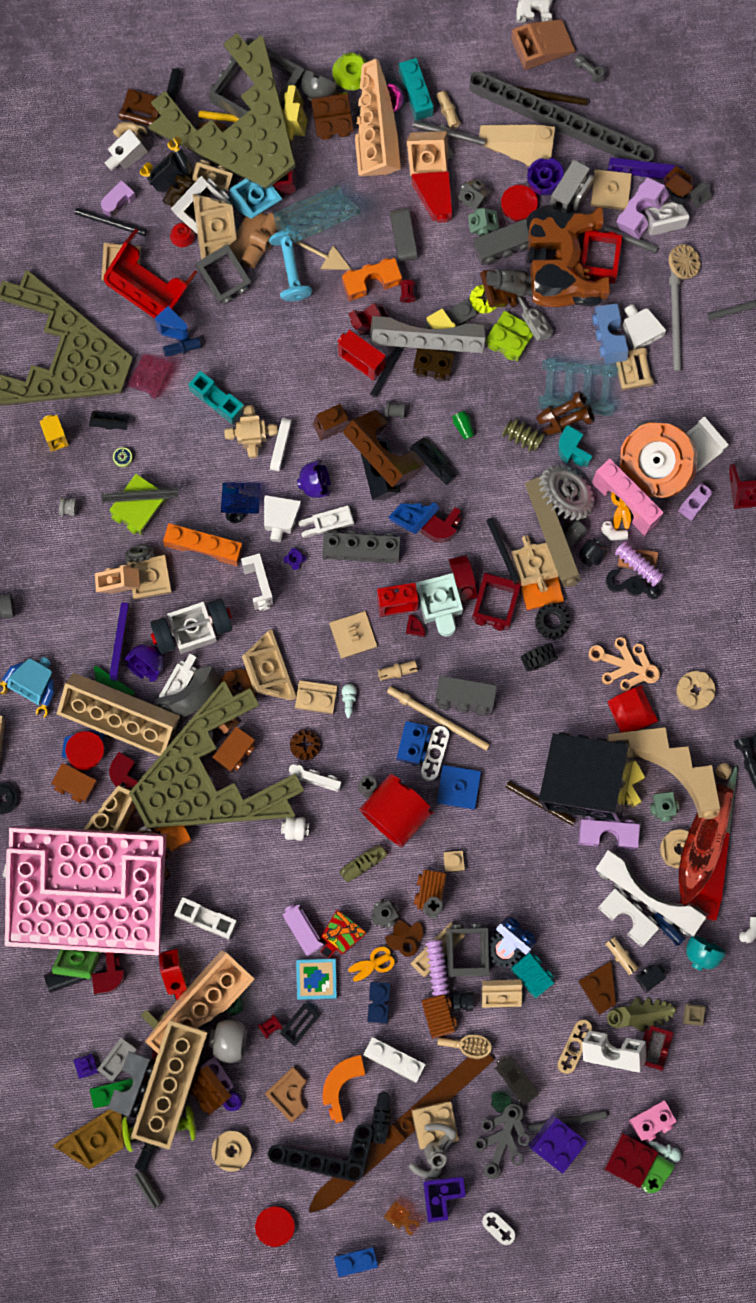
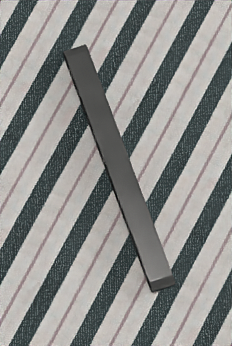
M477 71L470 76L469 89L480 97L545 126L555 127V130L617 158L652 162L654 151L645 144L483 72ZM480 81L482 84L476 85L473 82ZM496 88L498 92H492L490 89ZM507 96H514L515 99L510 100ZM530 103L532 106L525 107L523 104ZM545 110L548 114L544 115L540 111ZM563 118L565 121L559 122L557 119ZM579 125L582 127V129L578 130L575 129L573 126ZM591 133H597L599 136L593 137ZM613 140L615 144L611 145L607 141ZM628 147L632 149V151L626 152L624 148ZM641 155H646L649 159L645 160L641 158Z

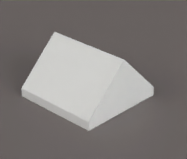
M674 202L664 203L660 210L654 207H648L643 210L649 223L648 230L650 236L686 228L689 220V214L684 207Z

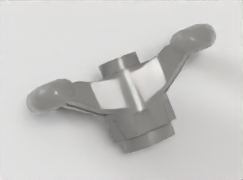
M430 1123L425 1125L424 1129L426 1131L437 1130L445 1132V1135L438 1142H431L424 1148V1155L427 1162L431 1165V1170H423L415 1163H411L409 1169L420 1177L438 1178L442 1173L441 1167L446 1163L447 1149L456 1137V1131L442 1123Z

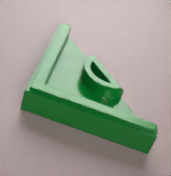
M93 666L96 682L130 696H135L133 690L119 681H111L109 674L99 667Z

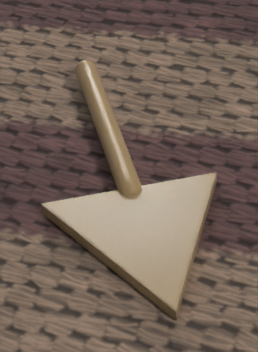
M300 241L295 242L325 258L320 269L351 270L334 246L329 254L326 255Z

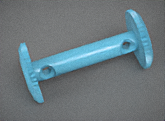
M283 230L273 234L269 239L270 244L282 247L290 288L280 293V297L289 302L303 300L313 292L311 287L300 285L292 243L301 239V233L296 230Z

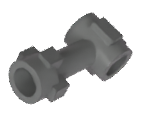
M579 54L574 60L578 69L583 67L592 74V80L595 83L602 82L605 79L604 69L602 67L595 68L587 62V56Z

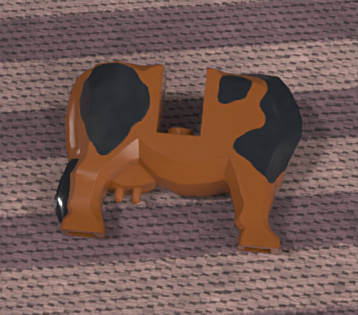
M546 205L537 208L527 216L528 250L530 247H534V249L546 248V250L556 249V256H553V260H533L531 263L530 275L532 301L543 307H563L569 305L593 307L602 303V299L608 298L610 294L608 277H603L597 281H588L590 276H585L584 273H589L590 269H583L579 263L582 252L577 235L583 232L592 231L593 229L601 230L604 222L602 207H597L594 212L585 214L580 212L572 213L553 205Z

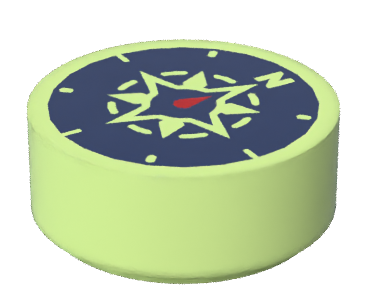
M118 448L113 454V460L117 466L127 467L132 462V454L127 448Z

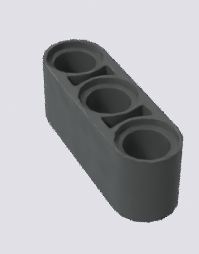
M409 209L391 210L390 219L398 262L417 259Z

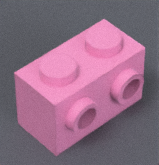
M661 1101L628 1120L639 1141L645 1140L646 1143L655 1139V1134L662 1130L665 1133L673 1129L674 1126L672 1124L677 1122L665 1101Z

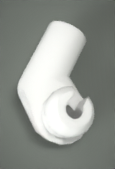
M750 917V928L746 932L740 933L739 938L741 942L751 943L756 939V917Z

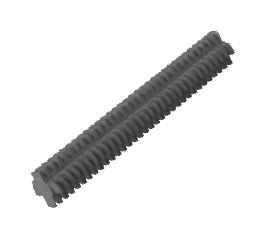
M178 487L177 489L172 488V490L171 488H167V490L166 488L165 490L160 488V491L159 489L158 491L157 489L155 491L154 489L153 491L152 489L151 491L146 489V492L145 490H141V492L140 490L139 492L137 490L136 492L135 490L130 492L129 490V493L128 491L127 493L126 491L124 493L123 491L122 493L121 491L120 493L115 491V494L114 492H110V494L109 492L108 494L106 492L105 494L104 492L103 494L101 493L102 503L179 498Z

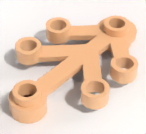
M622 637L615 640L614 646L620 650L624 660L604 653L603 648L598 645L591 647L588 656L592 661L599 662L602 660L621 667L611 673L603 674L602 682L605 685H610L613 680L630 672H635L639 675L630 680H622L620 683L622 691H628L632 686L643 681L655 683L660 677L658 667L649 663L644 653V646L641 644L634 645L632 652L635 656H638L642 666L634 663L626 646V640ZM619 640L623 641L624 645L621 647L617 645V641ZM640 647L642 649V652L637 653L635 651V648ZM595 651L599 653V657L595 658L592 654ZM647 672H653L654 676L648 677ZM605 676H610V677H611V681H610V682L605 681L604 677H605ZM627 682L629 688H624L622 683Z

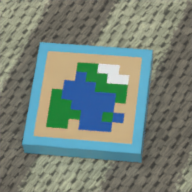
M336 959L296 960L297 1000L337 999Z

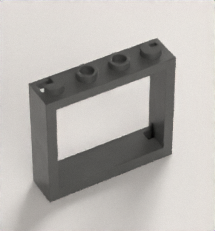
M248 38L245 43L249 45L254 40ZM267 48L271 66L291 76L279 93L281 107L284 109V94L288 91V85L298 88L305 69ZM231 57L225 71L222 70L218 77V82L211 86L208 94L210 103L240 119L248 111L221 96L240 69L239 64Z

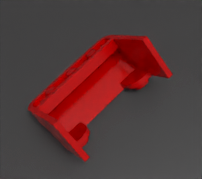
M135 228L123 243L104 274L103 279L108 287L155 318L167 306L173 310L196 276L197 271L194 270L186 282L175 277L166 284L137 263L140 258V252L131 244L139 231Z

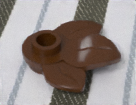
M397 919V924L393 927V935L386 936L385 941L392 950H398L403 956L411 957L416 954L418 943L423 938L422 926L420 922H417L409 927L405 922ZM406 944L412 945L410 951L405 950L404 946Z

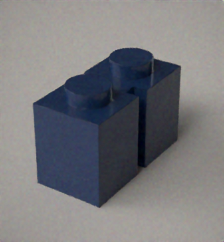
M370 982L369 1001H373V1004L368 1005L367 1023L387 1024L388 1005L384 1004L389 1002L390 983Z

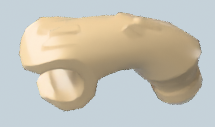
M133 122L118 123L117 127L113 130V134L116 137H120L130 129L135 132L139 141L142 140V137L139 135L140 133L147 135L144 126Z

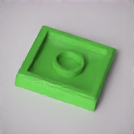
M60 949L52 967V973L91 979L102 952Z

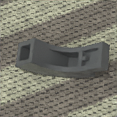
M213 666L197 669L192 681L186 688L176 694L155 699L154 705L177 714L180 718L190 715L200 709L219 687L221 678Z

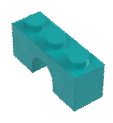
M417 58L399 63L398 73L403 87L407 89L414 119L418 121L432 117L433 104Z
M199 371L189 382V391L232 425L244 413V404L230 393L228 395L223 393L215 385V382L202 371Z

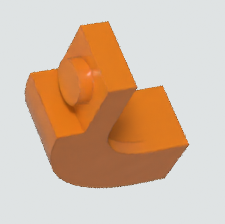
M361 1055L348 1058L336 1065L324 1083L322 1094L323 1106L332 1105V1108H329L331 1120H335L336 1123L344 1122L339 1104V1091L342 1085L352 1078L365 1075Z

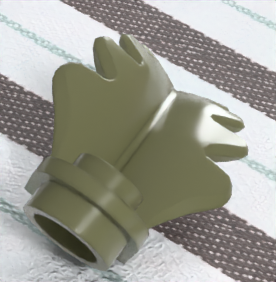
M635 998L629 1006L612 1009L607 1015V1021L614 1028L633 1026L638 1031L645 1032L646 1025L655 1027V1022L663 1025V1019L669 1021V1016L674 1017L677 1008L673 1007L671 1003L667 1005L666 1001H663L660 1005L659 999H656L654 1004H652L651 998H646L644 1003H642L640 998Z

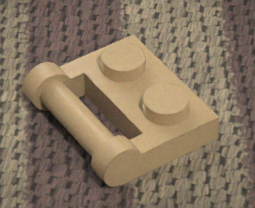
M646 348L629 350L627 361L615 362L621 391L654 385V379L651 378L646 357L648 354ZM634 357H639L644 379L639 380Z

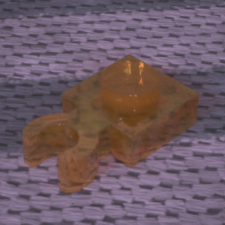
M396 1201L383 1216L397 1229H400L403 1225L407 1234L411 1236L413 1233L409 1230V1226L411 1224H415L417 1227L420 1226L416 1220L408 1219L411 1213Z

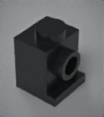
M657 964L653 968L650 965L641 972L643 976L638 974L634 977L644 992L647 993L666 979L664 975L666 971L661 964Z

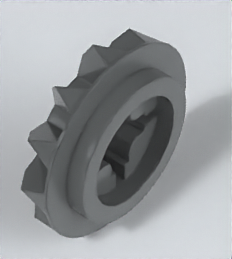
M149 545L133 546L125 552V560L135 563L149 560L154 557L155 549Z

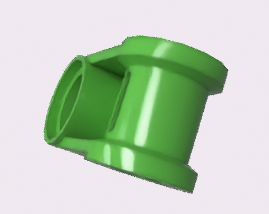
M657 1154L642 1184L643 1190L647 1193L658 1192L670 1176L675 1164ZM654 1179L656 1187L649 1188L650 1184L648 1181Z

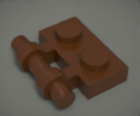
M483 270L480 275L489 307H506L509 302L511 307H516L518 305L516 300L518 298L517 294L494 289L493 286L487 285V272L495 270Z

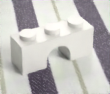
M614 889L598 909L612 921L619 914L629 915L633 920V927L627 935L640 947H643L659 929L656 926L658 923L652 917H646L641 913L643 910L636 903L631 904L627 900L628 896L623 891Z
M183 897L175 913L176 918L229 941L237 925V920L208 910L200 904Z
M589 1030L582 1042L583 1061L635 1072H640L646 1062L645 1041L626 1038L621 1049H618L609 1043L608 1034Z
M373 1037L363 1054L364 1057L395 1071L415 1083L425 1066L424 1063Z

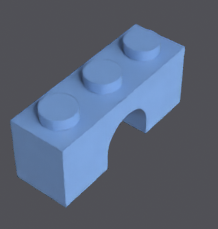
M618 304L596 306L595 314H592L593 326L596 325L597 327L595 335L596 340L600 341L601 344L599 346L600 357H604L605 364L627 361L628 347L625 335L615 336L610 333L612 330L620 329L621 317Z

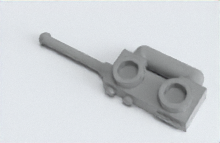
M517 295V299L524 311L522 317L537 341L549 339L553 334V329L544 314L536 308L529 309L526 307L522 298Z

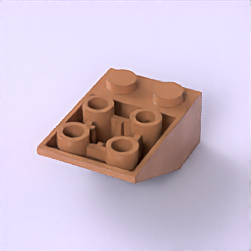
M562 19L528 23L512 29L511 40L524 71L575 53Z

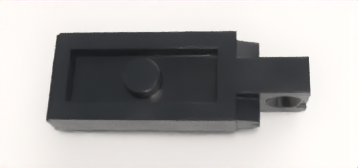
M425 437L410 447L442 482L448 485L454 480L456 475L448 466L450 463Z

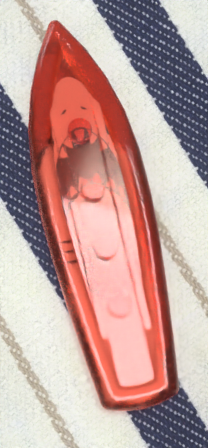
M716 784L720 805L719 815L713 819H705L704 817L699 818L698 813H696L682 850L678 883L684 906L691 902L704 888L715 869L722 849L734 791L721 784Z

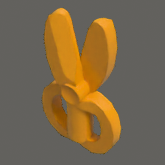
M611 492V500L614 505L618 506L614 514L613 526L615 529H618L623 518L624 528L628 529L631 522L629 508L621 498L617 501L615 493Z
M378 947L372 951L370 961L355 963L348 971L362 970L353 978V981L357 982L368 977L374 969L380 973L388 972L394 966V959L390 956L388 948ZM377 952H386V954L374 959V955ZM390 961L388 967L383 969L378 967L383 963Z

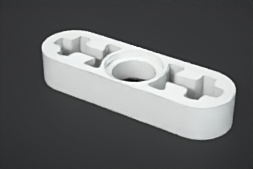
M282 418L270 470L280 472L291 429V419Z
M438 726L432 731L421 769V776L426 781L435 780L440 770L449 739V731L443 726ZM443 731V735L446 736L440 742V745H444L443 748L436 744L432 745V742H437L438 736L435 733ZM432 749L440 751L441 756L438 759L430 757L429 752ZM427 760L432 763H439L438 766L434 764L432 771L435 772V775L431 774L430 777H427V773L424 772L430 766V763H426Z

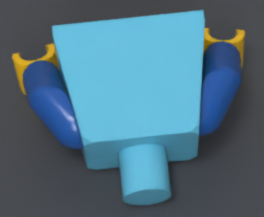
M42 657L38 663L28 659L26 662L10 666L2 678V683L0 682V686L3 685L4 687L1 694H6L8 688L37 705L41 703V707L36 709V715L39 714L40 709H44L45 714L43 718L47 717V706H50L54 695V680L51 678L52 671L48 669L51 662L47 658Z

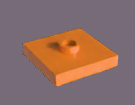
M558 577L545 581L548 588L545 592L544 589L543 592H540L538 583L525 586L520 585L526 611L542 608L545 604L553 603L555 605L564 602Z

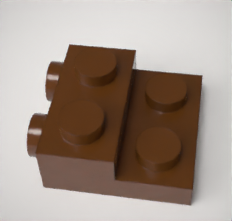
M347 92L311 98L317 137H321V140H327L332 138L331 135L339 134V137H346L350 135V132H354Z
M208 1065L203 1067L194 1076L189 1090V1094L196 1097L200 1108L207 1112L209 1116L232 1097Z

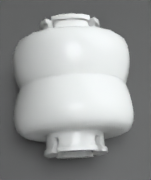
M304 817L286 818V822L282 821L281 834H285L286 840L295 839L303 841L304 835L308 836L309 830L306 829H309V823H305Z

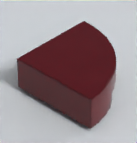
M409 615L406 634L424 637L425 630L422 623L415 616Z

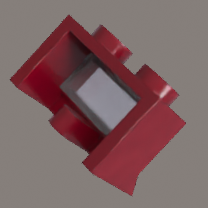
M650 1026V1030H645L643 1040L646 1041V1062L644 1066L663 1072L674 1035L673 1032Z

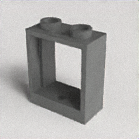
M228 244L195 263V268L218 304L222 302L226 304L234 299L233 295L238 292L241 295L249 290L248 286H250L251 281ZM228 256L243 282L221 295L205 269Z
M451 924V928H446L447 976H489L488 928L482 927V924H470L469 928H463V924ZM479 933L480 967H454L453 934Z

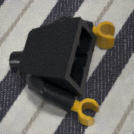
M177 136L174 138L176 145L172 140L168 142V147L171 150H175V153L171 151L154 168L151 163L147 162L140 169V174L148 176L149 184L158 192L167 193L170 185L178 187L179 183L175 182L177 175L187 176L192 179V168L183 149L179 148L181 139Z

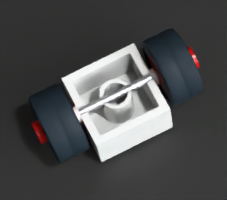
M219 598L207 603L211 616H208L204 602L168 613L167 616L172 629H169L165 617L151 621L153 633L150 635L153 644L158 645L161 654L173 651L176 647L172 636H175L180 654L217 642L212 623L218 635L232 631L230 622L232 615L230 609L225 607L223 599Z

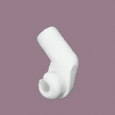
M610 521L603 523L601 530L610 540L628 539L627 530L617 531Z

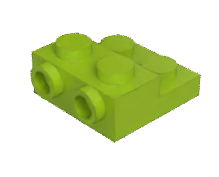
M504 311L486 338L485 344L492 351H499L507 359L518 362L532 339L533 333L526 322Z

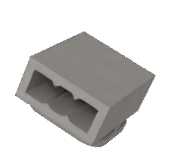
M573 159L553 192L550 205L567 211L574 205L573 210L578 211L588 195L594 180L593 175H590L588 178L590 168L585 163L577 162Z

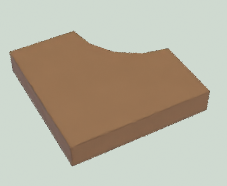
M294 1066L265 1093L291 1123L306 1110L302 1104L301 1092L307 1080Z

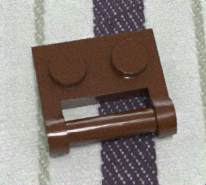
M128 88L118 119L123 121L126 119L149 126L159 117V112L151 103L157 96ZM128 110H133L136 112L147 114L152 117L147 118L136 114L129 113Z

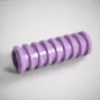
M623 542L615 551V555H619L621 560H625L624 563H629V567H633L634 571L637 570L639 575H643L642 578H646L648 583L651 582V586H656L664 577V573H660L659 569L654 568V565L651 566L650 561H646L645 557L642 558L640 553H636V549H631V545L628 546L627 542Z
M441 940L425 943V946H428L426 952L429 954L427 955V958H429L428 964H430L429 970H431L429 975L432 976L430 982L433 983L431 989L434 990L432 992L434 996L450 993V990H447L449 984L446 983L448 978L445 976L447 971L444 969L446 968V965H444L445 959H443L445 954L442 953L444 947H441V944H443Z

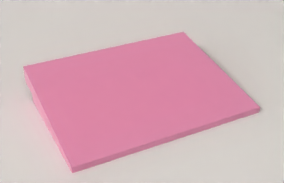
M29 826L10 827L9 848H7L5 946L159 955L167 834Z

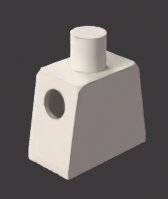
M129 129L109 147L108 150L112 156L104 163L111 171L119 164L125 170L146 155L148 151Z
M634 304L624 309L629 318L624 320L623 329L631 350L643 348L664 337L665 328L649 309L646 308L638 312Z
M265 495L264 527L265 530L272 531L271 541L281 542L283 533H292L301 508V501Z

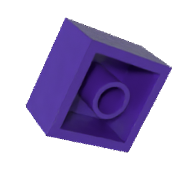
M552 1114L528 1146L563 1174L587 1142Z

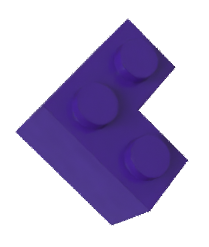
M463 1177L423 1181L427 1222L448 1220L446 1200L466 1197Z

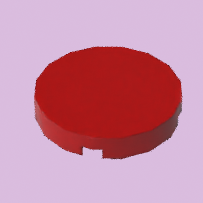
M514 185L504 191L501 198V209L506 217L519 222L525 220L531 212L537 209L538 199L531 188L525 185Z
M87 731L78 732L71 736L65 749L70 764L82 770H88L99 765L105 752L100 737L93 732Z
M277 1206L268 1207L263 1210L255 1222V1233L258 1239L270 1247H279L286 1244L293 1236L295 1229L291 1214L284 1208Z

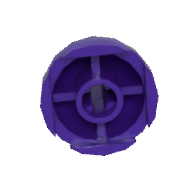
M539 158L528 168V184L539 195H552L564 176L563 167L554 158Z
M315 460L305 464L297 479L299 489H302L311 498H323L331 493V490L327 491V485L330 486L331 482L326 466H321L320 464L322 460Z
M137 645L125 658V661H128L126 666L133 674L141 679L144 676L150 678L148 680L150 682L156 681L164 668L163 656L154 645Z

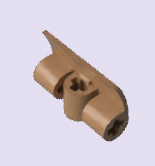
M261 213L253 219L247 216L244 218L236 232L237 240L228 245L238 262L253 269L256 267L264 252H268L272 247L269 239L277 232L282 223L278 216L272 213L267 215Z

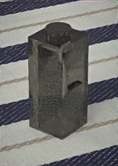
M504 1055L495 1062L497 1064L494 1068L522 1106H525L539 1095V1092L511 1055L508 1058Z

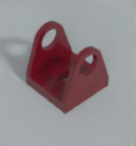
M730 464L729 478L734 509L756 507V480L740 482L735 464Z

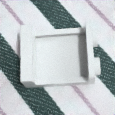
M705 417L699 420L698 424L687 432L693 440L698 453L696 473L726 451L729 446Z
M260 553L241 558L244 574L256 571L262 596L253 598L255 610L265 611L270 609V606L273 605V599Z

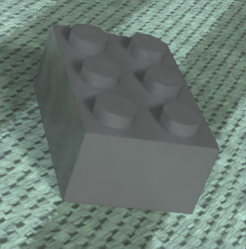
M439 676L434 705H437L442 710L455 708L460 713L472 711L476 712L478 716L487 717V714L491 715L497 685Z

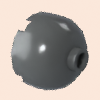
M305 70L301 81L302 91L308 96L307 100L310 102L312 97L336 94L339 85L329 79L314 75L313 72Z

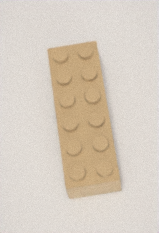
M74 672L65 683L57 715L157 756H160L173 741L180 716Z
M172 1020L168 1021L131 1138L171 1149L208 1032Z

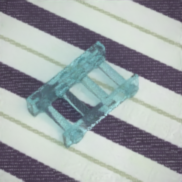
M551 358L542 361L541 369L547 370L545 395L539 396L537 409H546L550 405L556 408L571 400L573 373L584 374L583 394L587 399V405L591 406L594 415H613L614 404L608 401L610 377H616L618 368L609 364L596 366L557 362L556 359ZM554 371L566 372L564 395L561 398H554L552 395ZM592 375L603 376L601 400L599 402H593L590 399ZM575 408V409L570 410V411H568V412H575V411H577V410H579V409H581V408Z

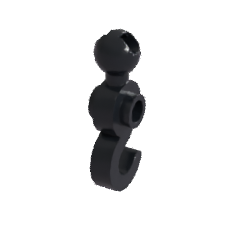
M618 569L611 570L606 577L605 583L607 588L615 593L626 589L627 593L631 596H639L642 593H646L649 598L657 599L661 595L659 586H646L644 580L637 576L625 580L621 585H614L612 578L618 575Z

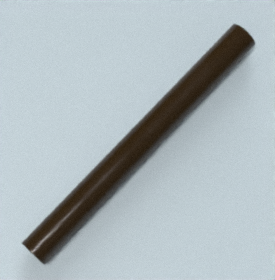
M515 86L539 98L587 105L588 98Z
M508 781L505 788L545 810L538 797ZM545 810L571 826L576 821V819L566 813Z

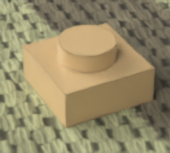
M463 851L443 852L445 873L465 871Z

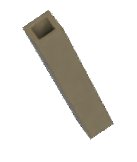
M540 477L525 482L526 489L564 588L576 586L578 582L582 581L556 509L551 510L554 504L546 505L550 498H542L546 491L540 492L544 485L539 486L541 480Z

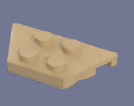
M192 194L200 256L203 259L226 244L230 245L237 240L233 207L230 202Z
M271 629L242 656L254 692L286 700H294L296 695Z

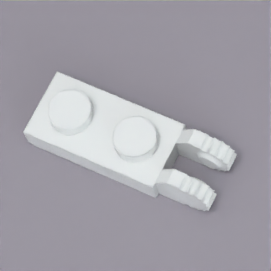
M349 506L312 515V517L298 522L300 527L315 524L314 529L301 533L303 538L354 525Z
M291 765L289 768L290 775L296 774L298 780L336 792L340 791L341 782L335 776L328 775L324 777L320 775V772L309 769V772L304 771L301 765Z

